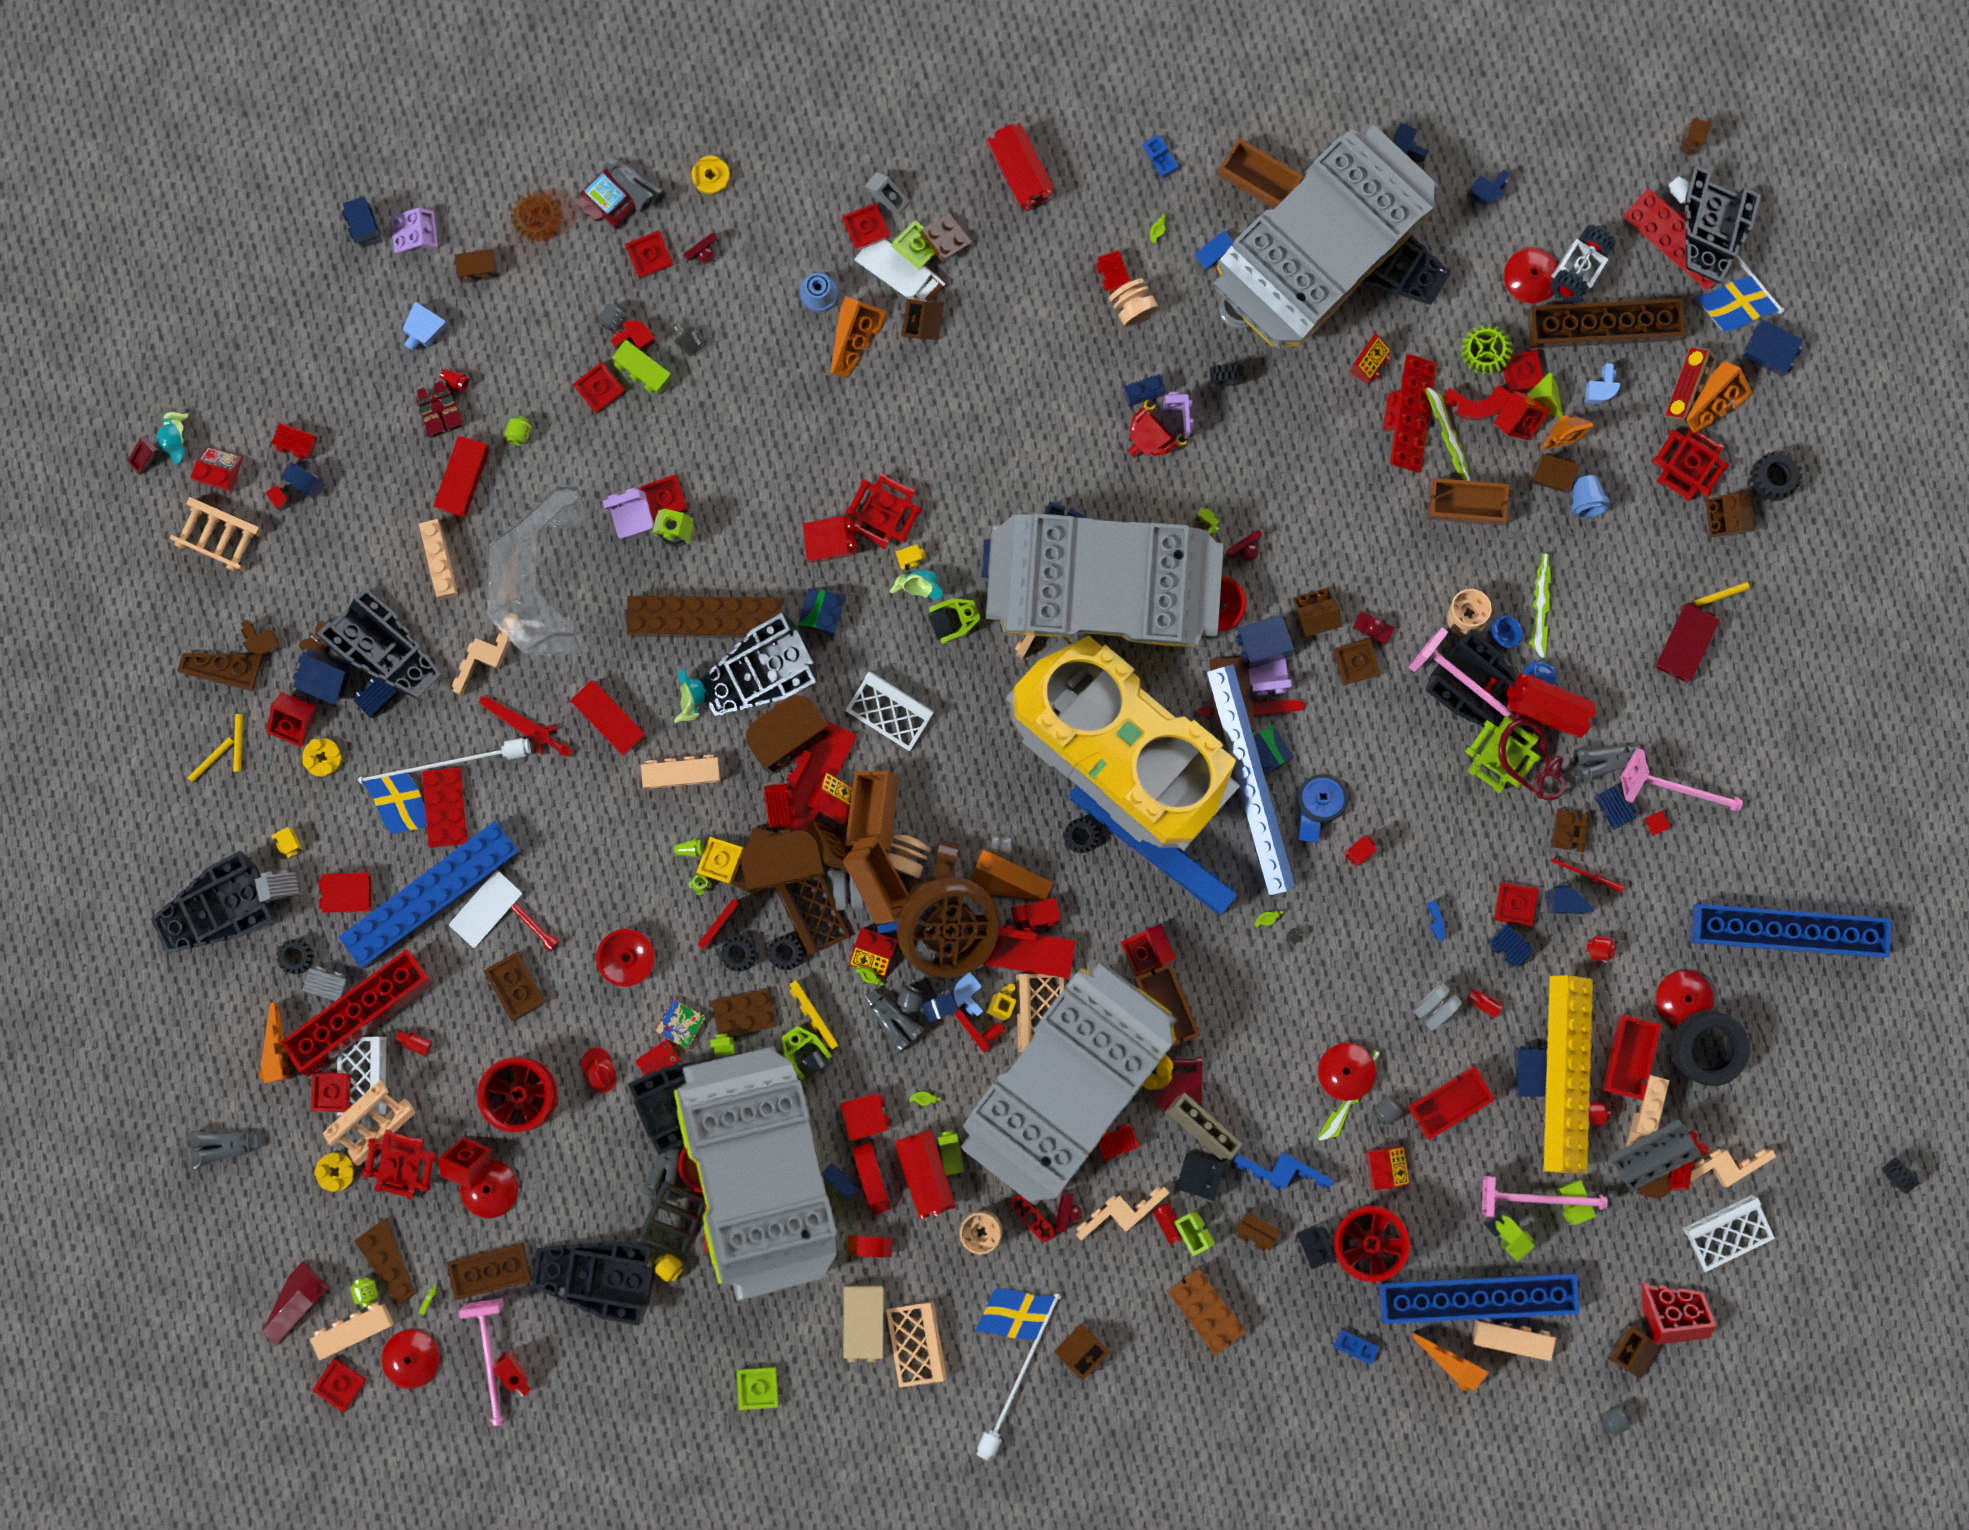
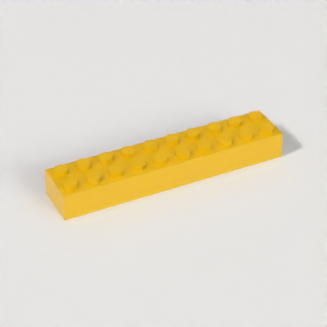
M1568 975L1550 976L1544 1171L1587 1174L1593 979Z

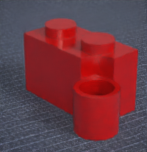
M1056 898L1011 907L1013 922H1021L1022 928L1034 929L1035 931L1039 930L1038 926L1046 925V928L1057 926V922L1061 921Z

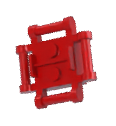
M1691 428L1688 429L1685 436L1671 429L1668 433L1669 437L1661 450L1651 460L1652 464L1663 469L1656 482L1660 485L1664 484L1683 496V499L1687 502L1690 501L1696 490L1704 497L1709 498L1712 494L1711 490L1721 474L1729 467V464L1718 458L1724 445L1720 442H1714L1698 431L1696 433L1692 432ZM1691 437L1697 439V440L1700 441L1701 443H1703V444H1705L1706 446H1708L1709 448L1713 449V451H1711V450L1708 449L1707 447L1703 446L1702 444H1700V443L1697 442L1696 440L1692 439ZM1676 440L1680 444L1667 463L1663 459ZM1715 464L1717 466L1716 470L1707 484L1703 486V480ZM1668 473L1683 484L1689 485L1690 489L1686 490L1667 478Z
M883 472L876 485L862 479L860 482L861 486L850 507H847L845 510L847 515L857 519L853 533L879 544L880 548L884 550L887 548L891 538L906 543L910 529L917 516L923 510L910 503L916 489L908 488L888 478L887 474ZM883 484L905 494V499L903 500L882 489ZM867 489H869L872 493L860 514L856 510ZM907 509L910 510L911 513L901 532L897 533L896 530ZM862 524L886 535L885 538L862 528Z
M386 1129L383 1140L376 1138L368 1139V1155L366 1167L363 1168L362 1175L366 1178H377L374 1188L376 1192L381 1193V1191L413 1200L416 1188L424 1192L430 1191V1178L436 1154L424 1150V1138H412L392 1133V1130ZM377 1148L382 1149L379 1169L373 1168ZM424 1159L425 1167L423 1179H419L422 1160ZM404 1185H408V1186H409V1189H405V1188H401V1187H404Z

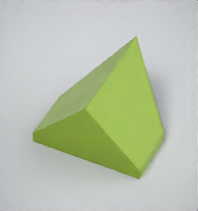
M1548 373L1528 396L1551 409L1547 415L1562 417L1563 412L1558 385L1553 375Z

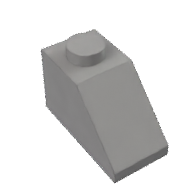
M878 172L865 185L878 201L896 215H899L909 203L907 197L891 179Z

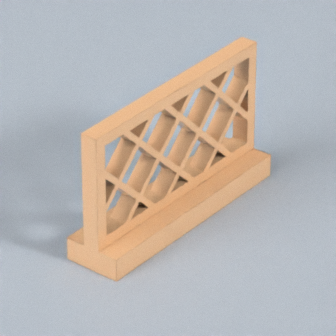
M1043 974L1016 975L1018 1052H1023L1034 1038L1035 1028L1031 1025V1020L1035 1015L1042 1019L1038 1012L1045 1005L1048 1008L1051 1007L1047 1002L1054 995L1056 997L1059 996L1057 994L1058 990L1059 994L1064 989V978L1059 977V986L1054 991L1047 982L1051 978L1058 977ZM1030 978H1037L1042 983L1036 991L1030 987ZM1044 986L1052 992L1046 1000L1037 994ZM1034 996L1043 1002L1037 1010L1032 1008L1030 1004Z
M934 1301L886 1309L899 1388L945 1381L947 1376ZM921 1308L922 1317L919 1322L909 1316L913 1309ZM893 1312H900L905 1316L900 1325L893 1321ZM907 1318L916 1324L911 1333L902 1328ZM918 1326L925 1331V1337L922 1342L913 1336ZM899 1329L908 1335L903 1345L896 1340V1334ZM910 1338L919 1343L914 1353L905 1347ZM921 1346L928 1350L929 1356L925 1361L916 1355ZM902 1349L912 1355L906 1364L899 1359ZM913 1358L922 1363L918 1372L908 1366ZM924 1366L931 1370L933 1378L925 1379L919 1374ZM905 1369H908L915 1375L909 1382H903L902 1373Z

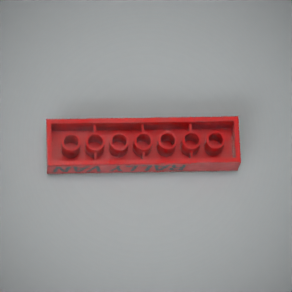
M405 949L280 1043L298 1071L309 1077L434 983L416 956L408 949Z

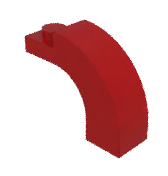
M1497 385L1491 395L1485 400L1470 401L1449 387L1443 398L1446 399L1445 402L1449 406H1456L1458 408L1454 415L1465 420L1481 421L1497 415L1504 408L1512 394L1500 385Z
M871 1142L853 1147L857 1168L872 1214L890 1210L891 1205Z

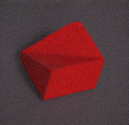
M276 485L268 490L266 495L274 507L281 511L287 503V498L283 494L281 487Z

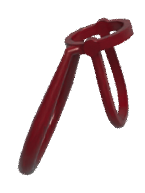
M1527 717L1515 719L1507 725L1500 737L1498 758L1501 767L1509 776L1530 791L1535 792L1537 798L1550 801L1558 799L1565 791V781L1560 774L1563 757L1556 756L1550 762L1546 738L1541 726L1535 720ZM1522 725L1530 726L1539 737L1538 742L1546 764L1543 772L1534 779L1532 787L1509 765L1506 758L1508 738L1514 729ZM1557 763L1556 770L1553 772L1551 768ZM1546 776L1554 777L1560 781L1562 785L1560 792L1555 795L1544 794L1543 783Z

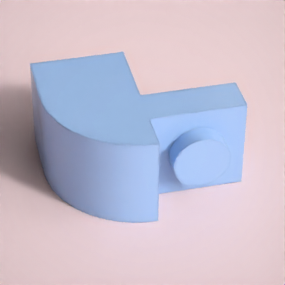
M1606 363L1602 367L1601 382L1589 381L1586 384L1585 403L1603 404L1608 402L1617 393L1620 383H1613L1616 379V370H1613L1614 364Z
M968 973L956 984L954 999L958 1007L965 1002L967 1005L964 1008L971 1016L974 1014L979 1016L983 1011L971 996L982 986L971 973Z

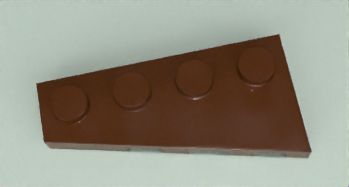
M183 653L177 671L181 674L253 692L264 656L258 654Z
M385 1218L355 1239L354 1242L399 1305L412 1296L415 1290L403 1263L401 1253L398 1250L389 1221Z

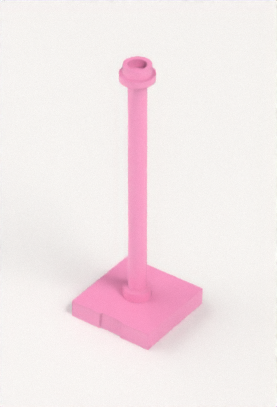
M1443 627L1426 643L1409 666L1415 672L1428 658H1433L1505 717L1509 716L1513 721L1522 718L1519 714L1509 711L1503 704L1438 653L1436 648L1448 633Z
M1636 748L1620 776L1625 800L1629 802L1634 801L1642 785L1646 782L1730 806L1732 811H1739L1743 804L1742 800L1738 797L1730 799L1650 776L1644 750Z
M1483 1176L1482 1215L1487 1217H1494V1207L1497 1201L1599 1206V1210L1607 1208V1197L1599 1195V1198L1498 1193L1495 1190L1496 1177Z
M504 1298L465 1303L459 1310L460 1319L477 1316L480 1320L493 1412L490 1422H492L493 1426L504 1424L505 1416L501 1415L496 1376L492 1369L494 1362L487 1316L500 1313L504 1307Z

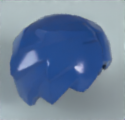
M1509 615L1496 618L1488 629L1492 640L1498 646L1513 648L1518 646L1523 639V630L1519 622L1512 619Z
M1532 662L1523 671L1525 675L1533 676L1552 685L1556 684L1557 679L1554 669L1546 662Z

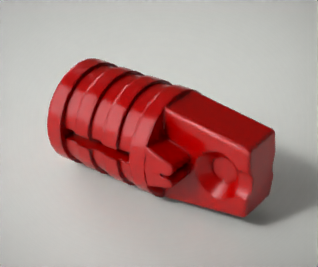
M1472 989L1467 997V1001L1494 1019L1498 1016L1504 1005L1489 995Z
M399 1031L396 1036V1040L404 1044L403 1048L412 1050L423 1057L427 1056L432 1046L431 1040L417 1036V1034L412 1032L408 1035Z

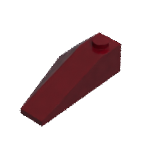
M304 1261L288 1276L262 1331L274 1345H277L331 1289Z

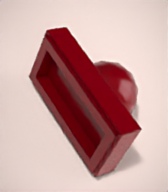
M712 232L683 253V258L686 262L695 255L698 261L703 264L712 262L715 252L709 245L717 240L715 233Z
M143 436L137 442L127 462L139 475L143 474L150 462L158 457V449L146 436Z
M1257 529L1228 548L1226 554L1229 559L1240 552L1244 560H1255L1259 550L1254 542L1261 539L1263 534Z
M1363 611L1359 612L1352 629L1387 645L1395 628Z
M1061 1192L1054 1227L1056 1231L1066 1233L1068 1223H1077L1082 1218L1081 1208L1078 1205L1072 1204L1074 1194Z

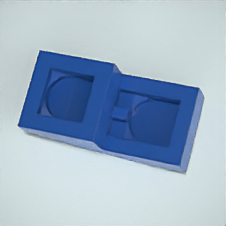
M1159 135L1142 144L1162 179L1179 170V166L1170 155L1168 147Z
M1224 230L1202 247L1194 256L1205 269H1208L1233 245L1234 240Z
M1301 810L1298 840L1318 843L1320 822L1309 818Z
M1433 900L1425 905L1435 921L1429 924V927L1439 942L1444 940V924L1438 905Z
M1342 1329L1333 1346L1372 1365L1379 1346Z

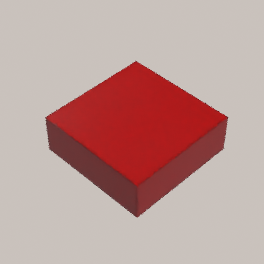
M1663 811L1644 818L1652 836L1670 828Z

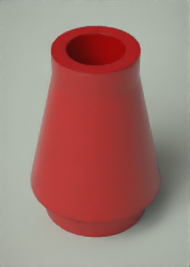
M445 368L440 373V379L444 380L457 392L465 391L469 385V378L465 374Z

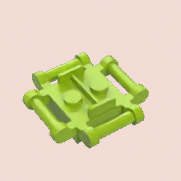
M1506 716L1498 727L1486 720L1484 723L1485 727L1473 744L1464 751L1475 758L1468 768V773L1479 777L1492 786L1493 790L1497 793L1504 789L1507 781L1518 789L1522 786V784L1505 772L1498 758V744L1501 734L1507 725L1513 722V719L1509 716ZM1519 726L1513 731L1526 739L1524 744H1521L1509 736L1506 744V758L1509 765L1516 770L1525 755L1530 756L1518 773L1524 779L1536 761L1539 762L1542 757L1530 750L1536 744L1539 737ZM1483 764L1500 776L1498 781L1480 770V765Z

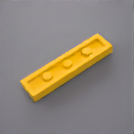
M794 981L789 984L791 986L789 992L795 1000L798 998L802 1003L799 1006L805 1016L809 1014L813 1020L810 1022L815 1032H821L823 1036L821 1041L826 1048L830 1047L832 1050L839 1046L799 983Z

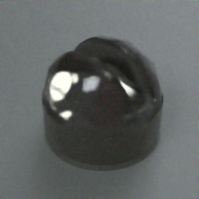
M1292 928L1288 932L1289 941L1296 945L1304 932L1300 929Z

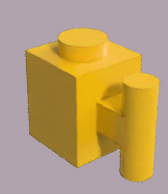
M1009 984L1002 988V993L994 994L986 1013L1001 1020L1010 1018L1017 1001L1010 997L1012 991L1015 990V985Z

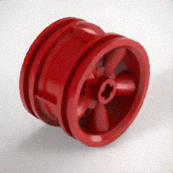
M507 1058L496 1062L483 1074L477 1089L478 1107L485 1120L493 1127L511 1133L533 1130L544 1124L553 1114L558 1100V1088L552 1073L540 1062L529 1058ZM513 1066L516 1081L508 1084L497 1077L503 1070ZM530 1069L541 1079V1082L533 1086L526 1082ZM522 1090L523 1098L516 1099L515 1092ZM491 1092L505 1094L507 1102L495 1110L491 1101ZM534 1096L545 1097L540 1112L531 1104ZM514 1108L522 1109L525 1124L517 1125L507 1122Z
M1367 1206L1352 1211L1341 1221L1335 1233L1334 1248L1339 1264L1350 1276L1365 1282H1380L1393 1277L1402 1269L1409 1255L1410 1239L1405 1225L1398 1216L1385 1208ZM1374 1214L1371 1230L1363 1231L1354 1220L1362 1215ZM1389 1221L1398 1230L1400 1238L1384 1239L1381 1233ZM1343 1232L1357 1239V1248L1342 1252L1341 1240ZM1368 1239L1376 1241L1375 1250L1367 1249ZM1384 1251L1400 1255L1395 1265L1388 1271L1380 1258ZM1362 1256L1370 1259L1371 1275L1358 1272L1352 1266Z

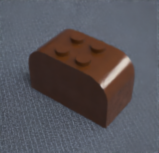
M796 695L786 700H780L774 704V708L770 711L766 710L760 713L758 719L749 726L746 733V741L763 769L772 775L796 759L799 753L803 754L804 751L809 750L834 733V731L811 700L804 696Z
M790 829L779 831V835L772 836L771 833L761 835L760 839L747 844L741 854V865L749 892L825 876L817 842L809 833L804 831L791 832Z

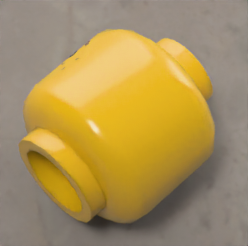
M660 1254L655 1260L656 1267L654 1272L665 1282L671 1280L674 1282L683 1271L681 1268L682 1262L671 1254H665L664 1256Z

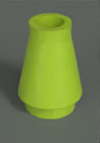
M696 838L675 844V855L689 857L703 855L704 846L702 840H697Z

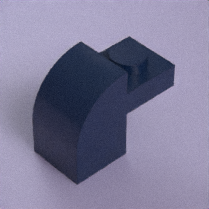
M1400 122L1392 142L1407 156H1410L1409 158L1412 161L1424 163L1429 150L1412 143L1418 129Z
M1504 169L1494 183L1480 175L1467 195L1483 205H1491L1498 202L1505 194L1502 190L1509 183L1507 178L1510 173Z
M290 462L281 475L283 480L314 500L326 485L293 462Z
M951 993L922 1004L929 1022L958 1011Z

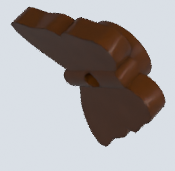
M321 620L317 623L315 633L311 635V638L302 640L299 643V648L304 650L312 648L326 654L328 645L316 636V633L326 625L325 621Z

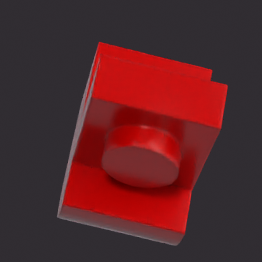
M634 320L622 323L625 331H618L610 340L616 350L620 348L625 340L628 342L633 341L640 351H644L656 343L649 329L643 323Z
M850 1234L848 1235L847 1254L861 1257L892 1258L893 1238Z

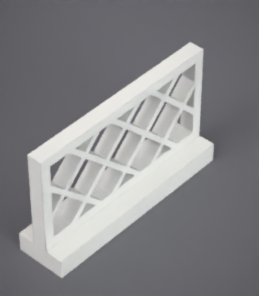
M871 671L867 673L863 683L845 710L908 751H911L935 713ZM866 684L873 687L875 696L864 697L863 689ZM878 697H889L891 706L881 708ZM876 698L878 709L868 711L865 700ZM863 701L865 712L856 713L853 711L852 707L855 702ZM894 707H905L907 716L897 718ZM892 708L894 719L884 721L881 710ZM879 711L881 722L874 724L870 721L868 713ZM919 716L924 722L921 727L913 729L910 717ZM908 718L910 729L900 732L897 720ZM895 721L897 732L892 734L886 732L884 723ZM911 731L913 740L907 746V744L902 742L901 733Z
M362 1037L358 1040L360 1041L358 1044H352L354 1048L348 1054L343 1051L337 1056V1073H346L343 1070V1064L349 1060L354 1066L349 1073L352 1075L357 1069L363 1075L357 1083L351 1078V1083L354 1087L350 1090V1095L356 1089L362 1095L365 1094L364 1090L360 1087V1084L365 1079L370 1082V1088L379 1080L383 1081L386 1086V1037ZM365 1041H371V1049L366 1054L360 1046ZM356 1050L364 1056L357 1064L350 1057ZM365 1060L371 1064L370 1070L367 1073L359 1067ZM350 1096V1102L354 1104L355 1101ZM380 1100L373 1109L381 1115H386V1104ZM337 1112V1115H343V1114H344V1113H341V1112Z
M1750 1195L1683 1228L1704 1272L1775 1239L1757 1197ZM1754 1210L1759 1215L1756 1223L1747 1220L1749 1213ZM1735 1219L1742 1221L1739 1231L1730 1229L1732 1221ZM1746 1222L1755 1225L1751 1236L1743 1233ZM1719 1227L1725 1229L1721 1240L1712 1237L1715 1229ZM1759 1227L1764 1228L1768 1235L1762 1239L1755 1237ZM1729 1231L1737 1233L1734 1244L1725 1241ZM1741 1235L1750 1238L1748 1246L1744 1248L1738 1246ZM1700 1236L1707 1237L1704 1248L1697 1246L1696 1238ZM1711 1239L1720 1242L1717 1253L1708 1250ZM1724 1244L1733 1247L1731 1253L1727 1256L1721 1255ZM1707 1252L1715 1255L1713 1263L1706 1265L1704 1261Z

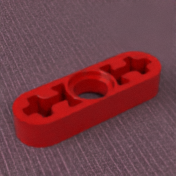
M1015 1195L1012 1197L1010 1207L1041 1241H1050L1054 1236L1053 1227L1023 1196ZM1022 1199L1024 1201L1022 1205L1025 1208L1029 1206L1031 1209L1021 1216L1020 1213L1023 1211L1019 1207L1014 1208V1200ZM1031 1212L1038 1216V1220L1034 1224H1030L1026 1220V1216ZM1041 1220L1044 1222L1041 1226L1044 1229H1050V1236L1048 1238L1047 1236H1040L1042 1232L1039 1228L1036 1231L1033 1229Z

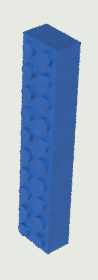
M1078 785L1068 795V799L1219 916L1224 913L1237 896L1234 893L1235 889L1227 883L1224 885L1218 881L1220 878L1211 871L1207 873L1203 870L1204 865L1199 861L1190 860L1188 858L1189 854L1180 848L1178 850L1176 848H1160L1144 840L1141 842L1137 841L1110 818L1111 815Z
M494 821L338 938L360 968L366 969L490 877L496 870H499L521 854V852L501 825Z
M1705 904L1693 905L1691 944L1873 958L1890 957L1891 919Z
M1574 1273L1378 1283L1380 1319L1383 1324L1579 1314L1577 1274Z

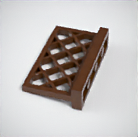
M822 876L817 877L818 883L816 887L807 884L806 880L804 882H796L802 885L799 895L791 892L789 884L775 887L807 957L850 937ZM804 886L815 889L812 899L801 896ZM817 890L825 893L827 898L824 904L814 901ZM800 899L810 902L807 912L799 909L798 902ZM813 903L823 907L820 917L809 913ZM825 908L833 910L835 914L833 921L822 918ZM808 916L818 919L815 929L807 926L806 920ZM821 921L831 924L828 934L817 931ZM834 925L842 929L843 936L836 938L830 935ZM816 933L827 937L824 945L816 946L814 941Z

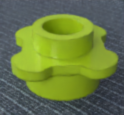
M697 874L688 885L689 888L696 891L697 895L701 896L707 888H711L712 883L705 876Z

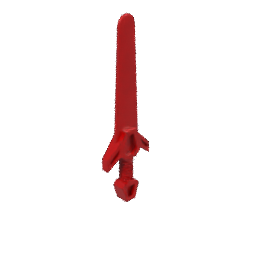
M487 696L480 698L479 703L482 707L533 740L536 752L542 755L541 745L548 744L556 749L559 755L571 756L573 751L566 744L557 743L556 740L554 741L550 737L549 732L559 728L554 725L541 727Z
M1302 700L1252 701L1254 716L1301 711L1305 707ZM1206 705L1198 708V716L1208 718L1210 715H1214L1213 707L1211 708Z

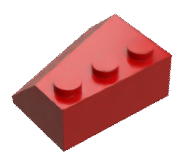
M1642 1282L1643 1314L1655 1345L1711 1337L1716 1328V1323L1703 1292L1681 1288L1679 1290L1668 1289L1667 1286L1659 1285V1287L1649 1286V1283Z

